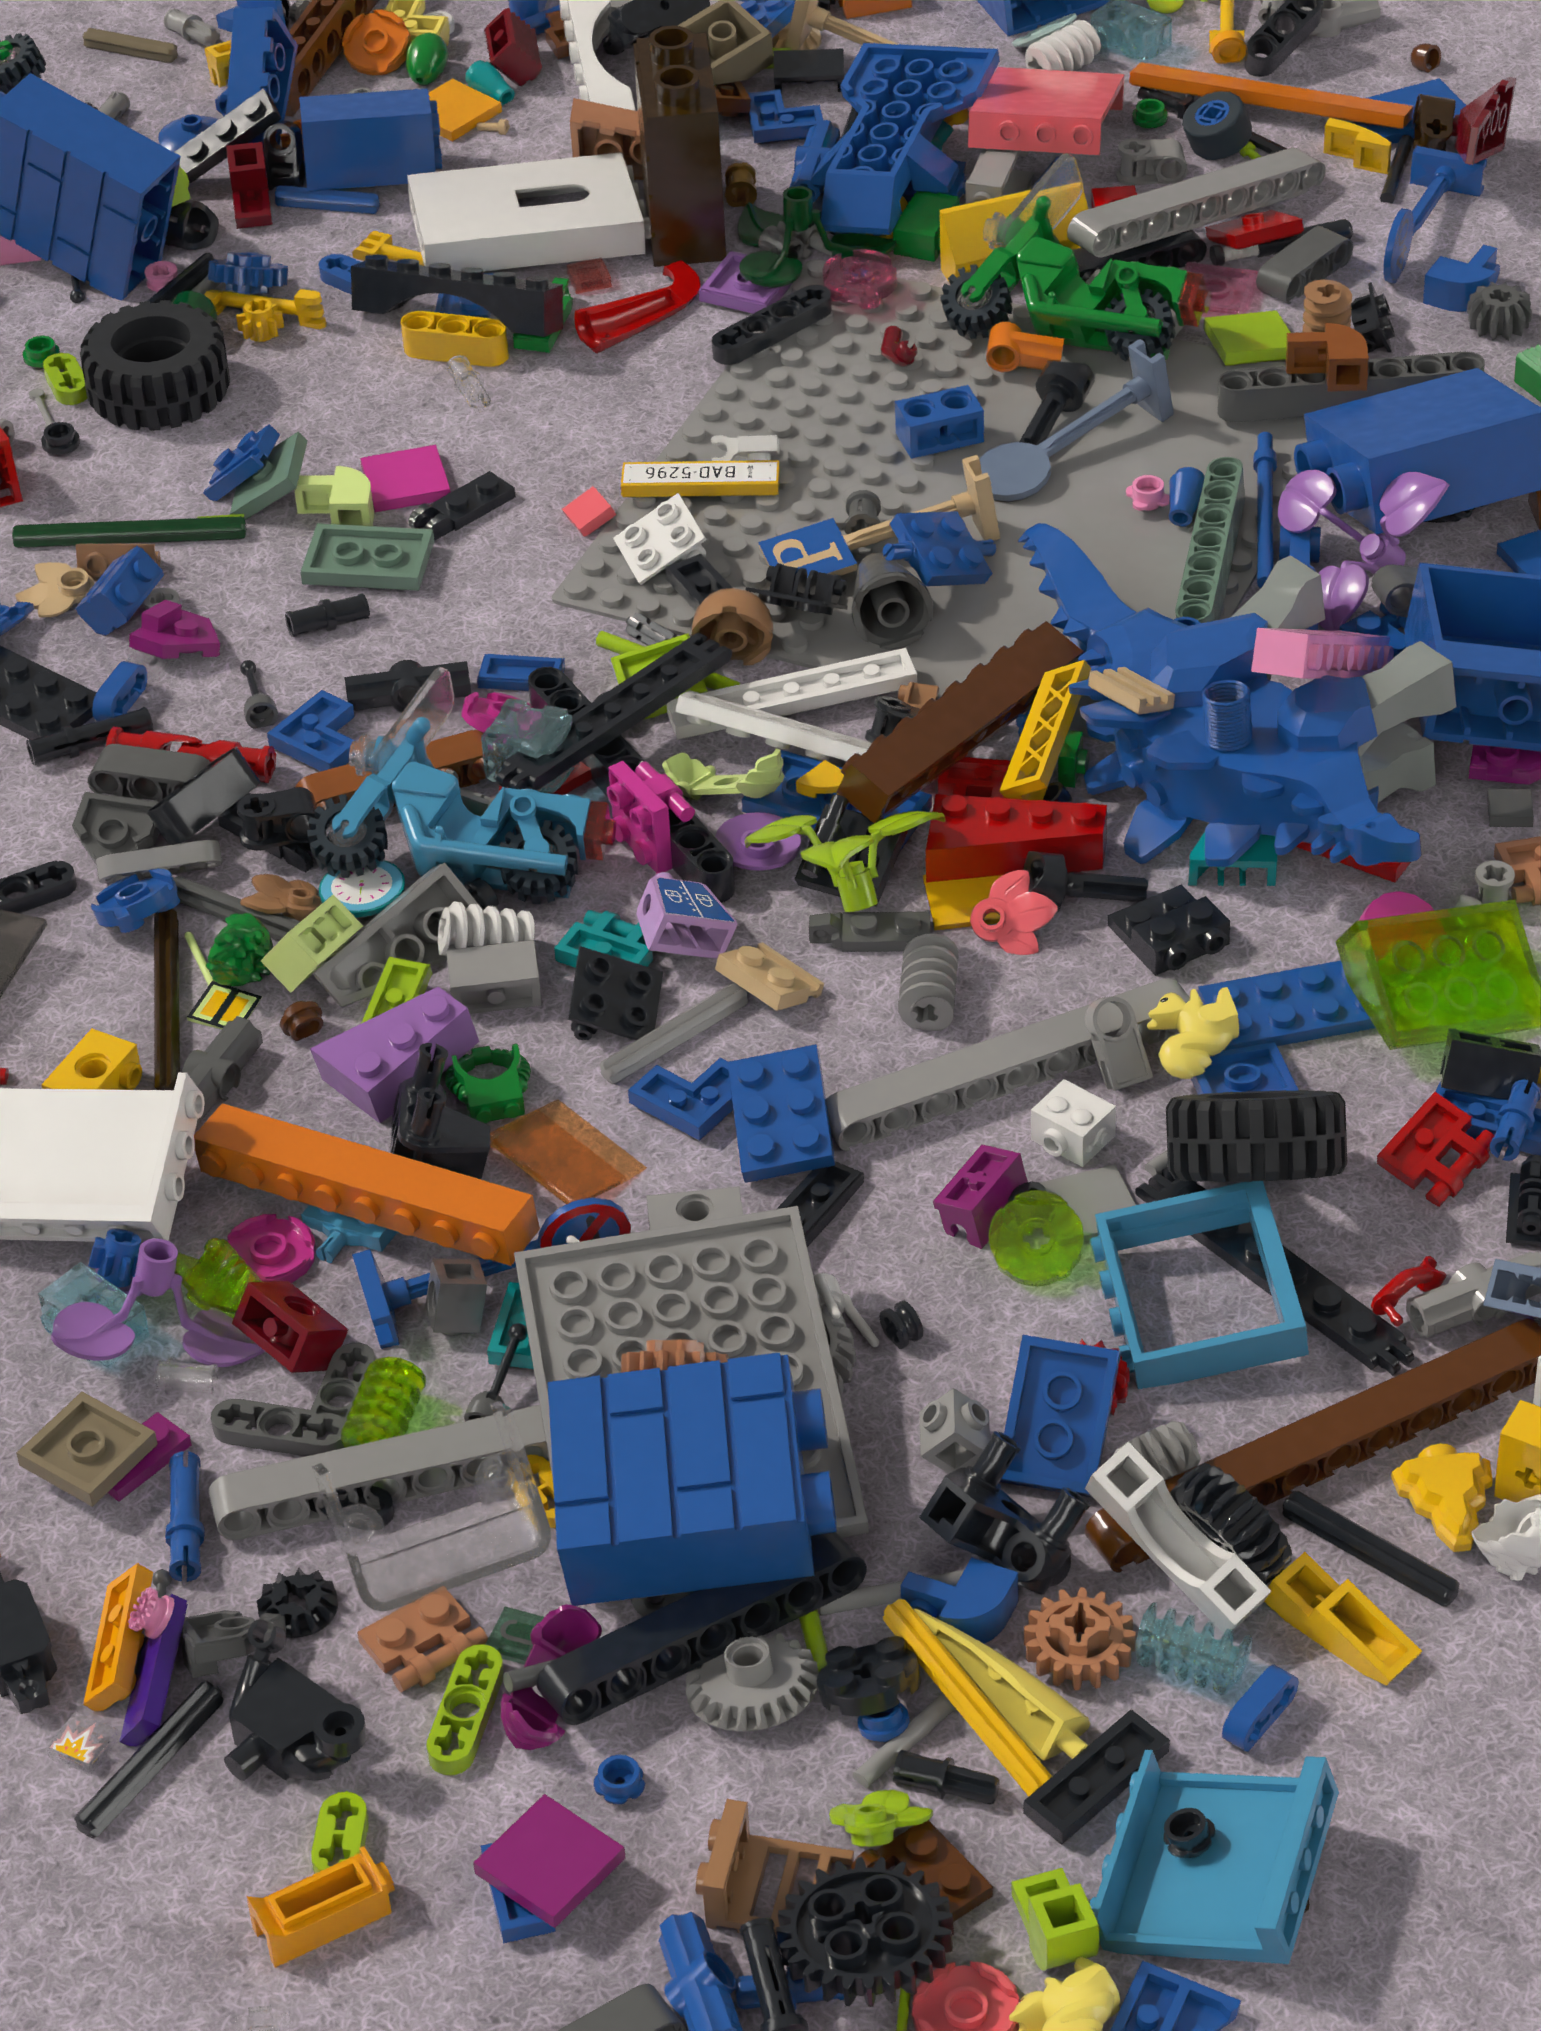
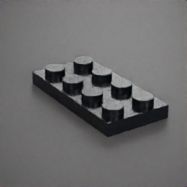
M0 646L1 726L33 740L61 732V727L71 725L72 728L82 726L93 718L92 707L97 692Z

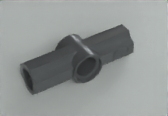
M236 1016L233 1021H228L205 1051L194 1050L185 1061L182 1073H188L204 1096V1112L201 1118H198L196 1127L218 1099L228 1100L229 1097H226L227 1093L232 1087L237 1088L239 1086L241 1070L263 1043L261 1031L256 1029L248 1019Z

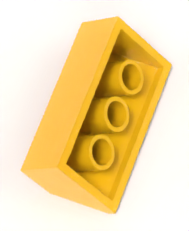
M1077 179L940 210L941 271L948 280L952 274L958 278L960 276L958 269L963 267L966 273L971 272L970 265L977 264L979 268L995 248L1003 247L1002 243H999L997 239L1000 222L1002 220L1006 221L1009 214H1015L1025 224L1032 216L1035 203L1041 196H1047L1051 201L1048 216L1053 232L1061 244L1072 250L1081 248L1068 239L1067 230L1076 214L1089 209L1082 182Z

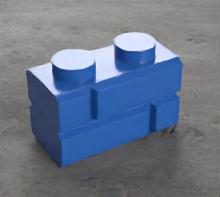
M136 546L109 565L75 609L79 616L97 634L108 635L115 628H119L129 621L164 576L163 570L143 548Z

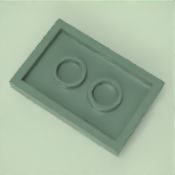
M317 523L300 571L302 584L419 591L434 545L433 529Z

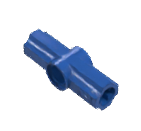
M818 120L816 125L809 128L804 146H797L795 152L794 175L789 187L803 186L809 188L813 193V203L823 192L825 186L812 185L811 178L822 158L840 140V129L832 125L831 121Z
M692 1911L683 1915L672 1914L659 1925L661 1930L659 1943L671 1976V1980L664 1986V1992L669 2003L686 2020L689 2031H743L730 1996L738 1986L737 1980L725 1961L715 1953L704 1919Z

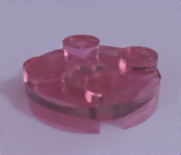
M853 250L852 257L843 259L842 253L834 255L824 264L822 269L823 286L831 291L832 301L858 304L863 309L877 308L880 305V300L888 297L897 286L896 266H892L891 258L874 250Z

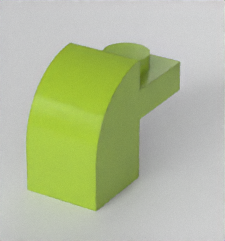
M1063 1868L1011 1881V1895L1029 1935V1947L1037 1966L1042 1971L1073 1963L1081 1956L1084 1958L1097 1956L1099 1951V1924L1081 1883L1070 1885Z

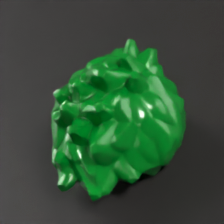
M251 913L230 914L229 917L225 918V922L228 925L217 935L214 940L215 943L209 951L206 967L212 979L222 985L243 986L246 983L260 982L263 979L261 974L270 975L271 973L261 962L264 956L274 947L269 931Z

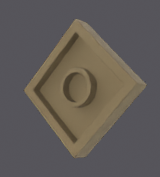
M81 1391L20 1448L16 1454L19 1466L93 1507L158 1444L155 1431Z

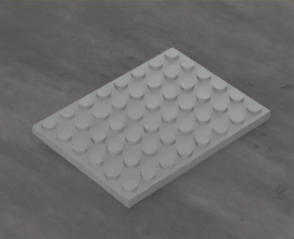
M798 1206L514 1252L552 1479L548 1382L600 1375V1378L608 1377L607 1374L621 1373V1354L646 1351V1341L697 1340V1342L704 1343V1353L718 1352L719 1354H728L729 1359L780 1352V1355L788 1354L795 1391L821 1388L828 1448L802 1452L804 1474L830 1471L837 1522V1532L835 1533L842 1538L869 1533L868 1518Z

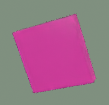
M436 444L360 458L362 472L370 481L375 513L435 502L451 492Z

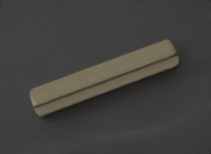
M88 28L82 37L84 39V46L88 48L165 63H172L178 57L177 46L173 43L95 28Z

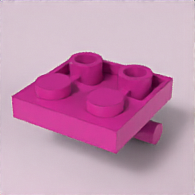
M624 761L609 766L610 786L607 787V795L612 805L613 818L610 819V828L614 837L619 842L626 841L633 850L635 858L641 865L648 864L657 874L671 870L672 855L668 810L671 809L681 821L687 822L693 818L695 809L682 797V790L666 774H659L648 762L640 763L636 767L635 772Z

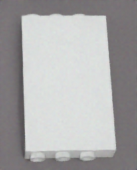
M178 1073L174 1090L0 1088V1240L95 1242L96 1237L105 1239L106 1233L109 1230L124 1229L137 1234L141 1238V1243L153 1238L169 1241L177 1203L183 1198L185 1191L184 1174L187 1161L194 1154V1132L197 1120L203 1115L205 1105L203 1093L198 1089L188 1073Z

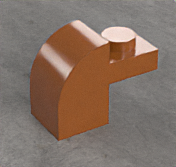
M1325 323L1324 332L1287 333L1286 374L1325 373L1328 391H1367L1368 348L1365 338L1358 331L1341 324Z

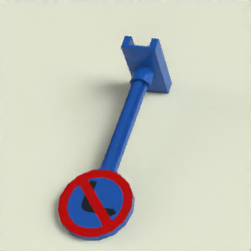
M594 1197L575 1200L552 1213L542 1225L538 1233V1239L531 1241L523 1251L568 1244L566 1239L570 1235L579 1241H587L630 1234L631 1224L623 1208L611 1200ZM370 1249L352 1254L380 1348L400 1345L394 1309L412 1304V1299L427 1295L430 1273L408 1280L401 1277L385 1282ZM476 1258L480 1261L485 1277L516 1267L515 1262L509 1266L493 1260Z

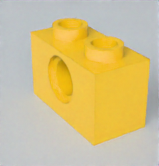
M91 1028L41 1084L42 1089L133 1090L137 1087L142 1077L137 1044Z

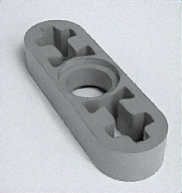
M201 840L115 853L96 859L98 879L100 883L104 884L115 883L133 874H136L138 879L151 877L149 870L166 869L171 874L218 867L223 863L220 843L217 840Z

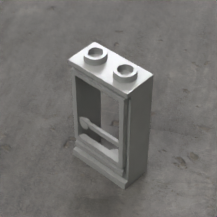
M983 149L969 180L965 183L966 204L1027 191L1034 178V172L1013 170L1018 157L1027 156L1029 151Z

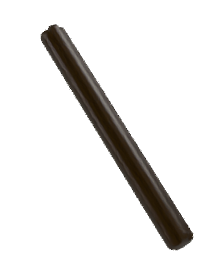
M173 908L164 912L154 913V1087L156 1090H174L178 1073H180L179 920L177 919V912Z

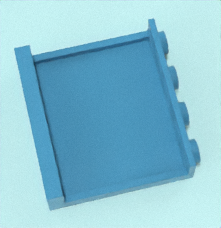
M1145 1750L1138 1771H1134L1130 1779V1797L1125 1812H1121L1117 1818L1116 1839L1111 1854H1107L1103 1860L1102 1881L1097 1897H1093L1089 1903L1099 1924V1942L1102 1949L1118 1954L1289 1964L1339 1794L1327 1758L1306 1756L1299 1778L1161 1772L1153 1750ZM1183 1808L1200 1810L1205 1815V1818L1213 1822L1216 1830L1215 1836L1211 1838V1847L1195 1858H1178L1173 1856L1168 1851L1169 1845L1165 1844L1163 1840L1166 1820L1172 1813Z

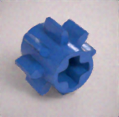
M124 1229L109 1230L106 1233L105 1239L96 1237L88 1266L98 1268V1280L113 1287L129 1286L132 1283V1278L135 1277L141 1238L137 1234Z

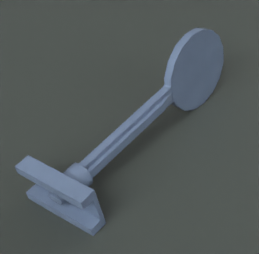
M1141 339L1128 346L1133 379L1125 383L1121 391L1038 445L1013 442L1001 444L988 450L979 459L982 474L988 473L990 477L993 499L1014 501L1037 493L1047 484L1051 475L1050 456L1131 403H1138L1140 407L1161 422L1174 415L1165 356L1158 353L1154 357L1149 358L1145 342Z

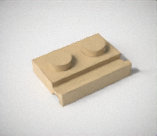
M763 942L758 943L757 948L742 946L739 949L719 954L715 970L776 1011L806 1003L809 996L818 998L822 994L824 986L822 981Z

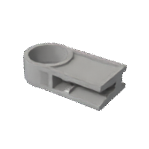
M1116 996L1102 997L1093 1001L1087 1008L1085 1024L1089 1031L1106 1088L1108 1090L1113 1088V1091L1153 1078L1135 1019V1013L1131 1005L1125 999ZM1107 1002L1118 1006L1123 1016L1121 1029L1112 1037L1105 1035L1100 1030L1097 1022L1098 1012Z

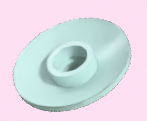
M1076 13L1054 20L1029 32L1026 36L1017 38L1012 41L1013 47H1029L1034 42L1070 25L1077 18Z

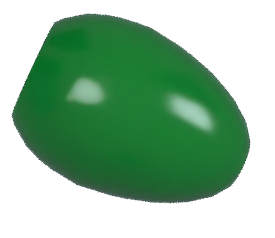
M423 33L414 38L408 47L406 68L409 77L414 83L428 85L434 82L447 65L448 48L445 41L439 35Z

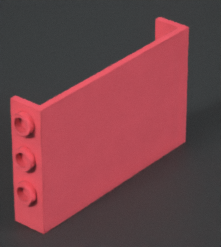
M998 67L982 96L977 98L969 110L968 148L1100 155L1101 124L1109 110H1122L1125 74Z

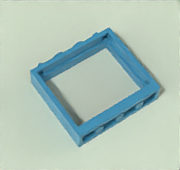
M1263 1181L1241 1182L1095 1214L1098 1236L1090 1238L1095 1263L1102 1261L1105 1263L1106 1270L1099 1271L1105 1300L1114 1298L1116 1307L1109 1308L1113 1333L1115 1337L1124 1336L1126 1345L1118 1346L1122 1360L1127 1362L1130 1373H1134L1138 1389L1171 1385L1309 1355L1305 1320ZM1250 1222L1279 1324L1145 1353L1118 1251Z

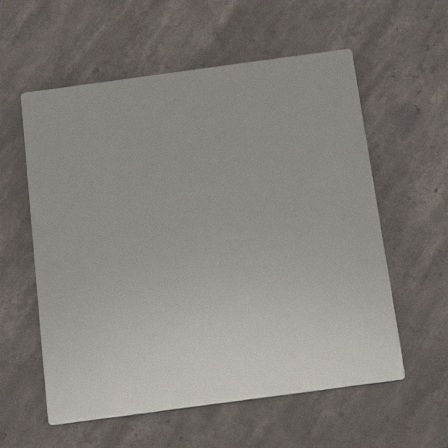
M809 260L802 267L801 276L790 286L782 298L809 285H822L831 291V313L827 317L746 360L728 365L654 462L712 461L714 457L721 458L726 455L727 447L723 444H712L711 438L716 435H723L729 438L760 435L778 436L779 456H771V460H779V495L681 497L707 539L701 543L706 551L705 559L735 589L745 590L746 587L770 590L771 582L766 580L768 565L759 549L758 542L834 518L841 534L847 535L845 532V521L849 516L846 512V500L853 492L868 490L879 497L881 511L877 517L880 523L893 519L897 513H912L949 501L951 496L966 492L967 485L962 459L978 455L980 458L988 450L1001 444L1019 442L1042 402L1036 392L1035 385L1042 370L1019 366L1009 372H999L992 369L986 361L989 337L983 338L981 332H977V339H970L968 331L964 337L958 334L957 329L953 331L942 308L941 295H944L942 287L932 286L926 282L900 279L889 274L882 275L864 271L860 268L845 267L828 263L825 260ZM968 298L964 302L962 308L964 307L965 309L969 310L971 305L975 302H970ZM1011 303L1013 310L1012 314H1007L1008 322L1019 326L1023 333L1036 334L1027 305ZM887 327H899L903 332L902 341L909 340L907 344L909 348L913 344L916 345L918 353L911 365L899 367L881 355L880 348ZM1173 339L1171 341L1169 357L1165 361L1174 415L1161 422L1140 407L1138 403H1131L1050 456L1051 475L1047 484L1037 493L1014 501L994 500L1000 539L993 542V544H996V553L990 557L983 556L993 573L986 583L927 587L933 601L934 614L932 620H929L923 630L924 634L919 640L904 647L907 649L916 670L917 683L938 686V700L942 697L946 687H949L956 680L960 683L966 680L968 674L979 663L983 665L988 664L1002 646L1009 648L1014 645L1016 639L1024 630L1029 628L1033 631L1045 621L1051 624L1059 608L1055 599L1039 592V586L1046 573L1042 569L1030 566L1029 563L1035 551L1024 549L1023 546L1026 542H1018L1023 533L1037 523L1055 527L1071 538L1103 575L1113 592L1126 606L1136 612L1150 608L1163 616L1173 620L1176 619L1175 608L1197 510L1193 515L1191 524L1188 526H1177L1169 520L1170 504L1163 507L1159 506L1152 511L1136 510L1133 508L1132 498L1126 496V489L1132 485L1136 478L1144 475H1153L1163 480L1164 493L1170 495L1169 480L1177 470L1183 467H1193L1205 475L1208 464L1220 457H1234L1242 462L1245 488V504L1220 620L1231 617L1236 612L1257 576V473L1253 468V455L1257 450V437L1261 432L1271 433L1273 436V450L1277 454V469L1273 473V548L1280 538V526H1282L1278 518L1280 497L1288 482L1297 475L1294 450L1296 445L1307 442L1304 417L1248 422H1228L1221 419L1217 414L1218 380L1221 374L1227 371L1285 366V363L1267 361L1226 366L1214 347ZM1063 345L1061 362L1087 364L1094 374L1095 382L1081 408L1074 412L1062 411L1047 438L1121 391L1123 385L1133 379L1130 356L1127 361L1120 359L1119 353L1115 355L1109 351ZM969 385L984 410V442L911 459L896 434L895 401ZM739 455L733 461H747V457H740ZM627 497L615 512L616 516L608 521L553 593V603L626 622L628 617H633L635 613H641L651 621L660 624L677 635L681 636L689 633L691 637L696 611L667 581L666 568L640 585L613 539L624 531L626 527L634 524L671 497ZM862 501L858 503V509L862 510ZM972 515L962 518L972 538L983 540L973 522ZM895 536L851 550L857 566L867 555L883 553V548L887 543L898 544V538ZM680 558L672 564H675L683 560ZM895 560L921 581L917 572L907 561ZM857 570L841 575V580L847 581L848 586L845 596H839L838 604L847 605V610L833 608L832 615L797 610L795 607L765 603L773 620L771 649L766 656L768 658L808 668H816L897 649H882L877 644L869 641L866 642L855 628L852 620V603ZM1055 627L1059 632L1063 634L1064 629ZM1081 695L1069 730L1083 731V737L1098 740L1088 735L1086 720L1081 717L1080 708L1101 701L1092 700L1090 696ZM1115 741L1106 742L1115 745Z

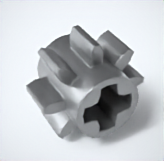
M779 221L777 227L769 226L762 232L758 243L760 250L774 252L778 255L781 253L786 224L783 221ZM792 231L787 258L800 260L804 250L803 243L799 240L802 232Z

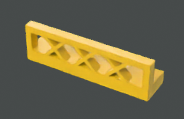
M1085 660L1044 673L1000 788V793L1005 798L1043 800L1081 695L1069 693V685L1087 680L1092 669Z

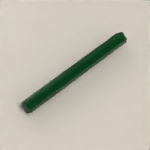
M242 516L15 525L13 527L12 539L16 548L76 546V544L237 540L246 537L247 527L245 518Z

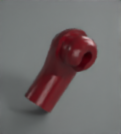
M889 326L884 332L880 348L881 355L899 367L911 365L918 353L916 345L913 344L909 348L907 346L909 340L902 341V330L897 326Z

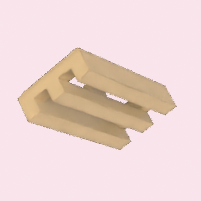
M1119 667L1117 672L1112 669H1104L1103 674L1097 670L1090 671L1088 686L1138 715L1169 711L1174 707L1175 694L1126 667Z

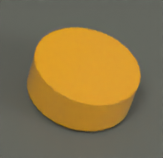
M1226 30L1220 32L1211 41L1210 50L1216 63L1240 62L1246 55L1247 47L1244 37L1237 31Z

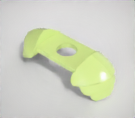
M777 748L772 754L759 758L755 763V769L750 770L747 774L716 775L714 766H704L700 760L690 759L689 755L683 752L668 758L662 764L665 774L682 790L683 796L694 800H699L702 795L741 793L751 798H762L774 792L784 779L782 771L784 763L781 757V749Z

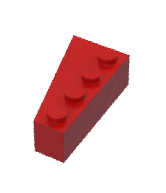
M935 794L932 812L943 813L946 822L933 819L930 822L925 849L926 883L1001 876L1012 871L1023 870L1029 851L1063 854L1067 872L1103 869L1107 843V805L1085 802L1071 803Z

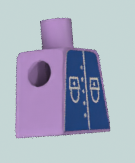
M668 872L658 873L649 879L636 913L648 950L713 959L718 958L719 954L726 952L738 924L706 885L699 882L674 879Z

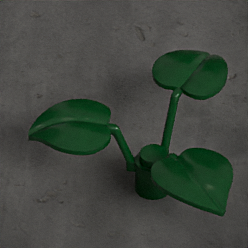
M793 186L784 190L783 215L762 210L748 202L738 221V237L740 241L755 248H759L760 235L767 227H777L779 221H783L786 224L783 247L779 255L770 251H758L746 255L740 262L739 271L741 276L746 281L764 287L786 286L795 282L801 276L802 262L797 259L787 258L792 231L801 232L807 230L812 221L815 223L825 249L833 251L832 260L845 267L867 268L883 260L896 247V240L858 233L838 234L833 236L830 241L820 220V210L813 209V193L809 188L803 186Z

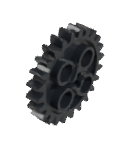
M858 1857L855 1862V1868L847 1870L842 1862L837 1861L835 1862V1874L829 1875L825 1871L817 1869L815 1870L816 1884L800 1880L798 1882L799 1895H786V1909L778 1911L779 1927H776L777 1942L783 1965L789 1966L792 1981L804 1979L805 1992L810 1993L822 1986L823 2000L826 2002L833 1999L837 1993L844 1994V2002L847 2007L852 2005L856 1996H864L868 2007H873L876 1995L884 1994L891 2003L896 2002V1990L899 1988L914 1995L917 1993L915 1979L932 1983L934 1981L933 1967L945 1968V1953L953 1951V1913H950L948 1897H940V1889L937 1882L925 1883L924 1871H917L908 1877L905 1862L899 1863L893 1870L886 1869L885 1858L880 1857L874 1868H867L863 1858Z

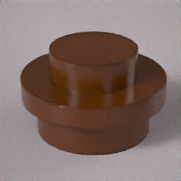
M297 1001L288 1006L284 1011V1016L280 1021V1028L285 1035L291 1036L295 1041L316 1034L321 1030L324 1023L321 1018L322 1009L314 1001Z

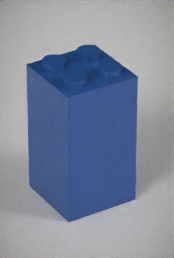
M428 88L299 97L307 191L408 184L407 175L436 172V169H442L437 101H430Z

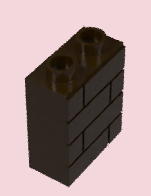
M664 26L654 30L649 38H637V43L633 44L643 188L647 217L650 221L654 267L667 266L679 260L686 264L723 261L727 255L719 117L706 33L692 34L689 29L681 26Z

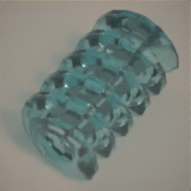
M1152 1602L1142 1617L1137 1634L1136 1660L1138 1664L1142 1667H1150L1155 1661L1156 1669L1161 1674H1168L1174 1668L1175 1676L1178 1680L1187 1681L1193 1675L1194 1683L1197 1687L1206 1688L1213 1682L1214 1691L1217 1694L1225 1695L1238 1682L1246 1667L1252 1648V1636L1246 1635L1240 1645L1235 1646L1233 1645V1629L1227 1628L1218 1640L1214 1638V1622L1208 1621L1201 1632L1198 1633L1195 1631V1615L1189 1614L1182 1625L1179 1626L1176 1625L1177 1612L1175 1608H1169L1163 1618L1159 1619L1157 1618V1602Z

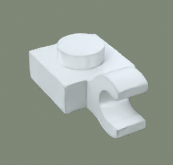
M716 435L711 438L713 445L723 444L727 447L725 456L721 458L714 457L712 461H733L739 455L740 457H747V461L771 460V456H779V439L777 435L738 436V438Z

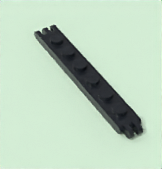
M699 632L694 634L507 758L502 765V770L496 777V783L505 788L519 790L531 788L537 791L728 663L732 657V650L725 646L720 647L718 642L712 639L708 640L707 636Z
M1168 1167L1162 1170V1175L1156 1174L1150 1178L1149 1184L1143 1183L1135 1189V1194L1144 1202L1149 1203L1207 1189L1196 1181L1174 1179ZM1250 1222L1190 1235L1271 1295ZM1283 1246L1303 1317L1307 1323L1371 1370L1379 1365L1393 1376L1401 1369L1399 1361L1406 1366L1414 1360V1354L1406 1346L1407 1341L1401 1331L1379 1315H1375L1371 1309Z

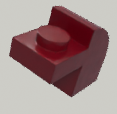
M262 142L226 146L237 229L273 225Z

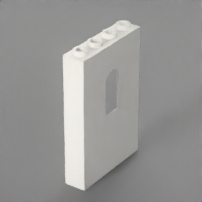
M622 152L407 175L410 210L424 266L434 263H446L451 265V270L461 271L463 268L476 267L483 269V271L640 255L645 254V240L651 239L650 221L648 217H645L644 202L640 200L638 184L634 182L632 165L626 166ZM581 191L589 192L588 197L575 202L520 207L518 199Z

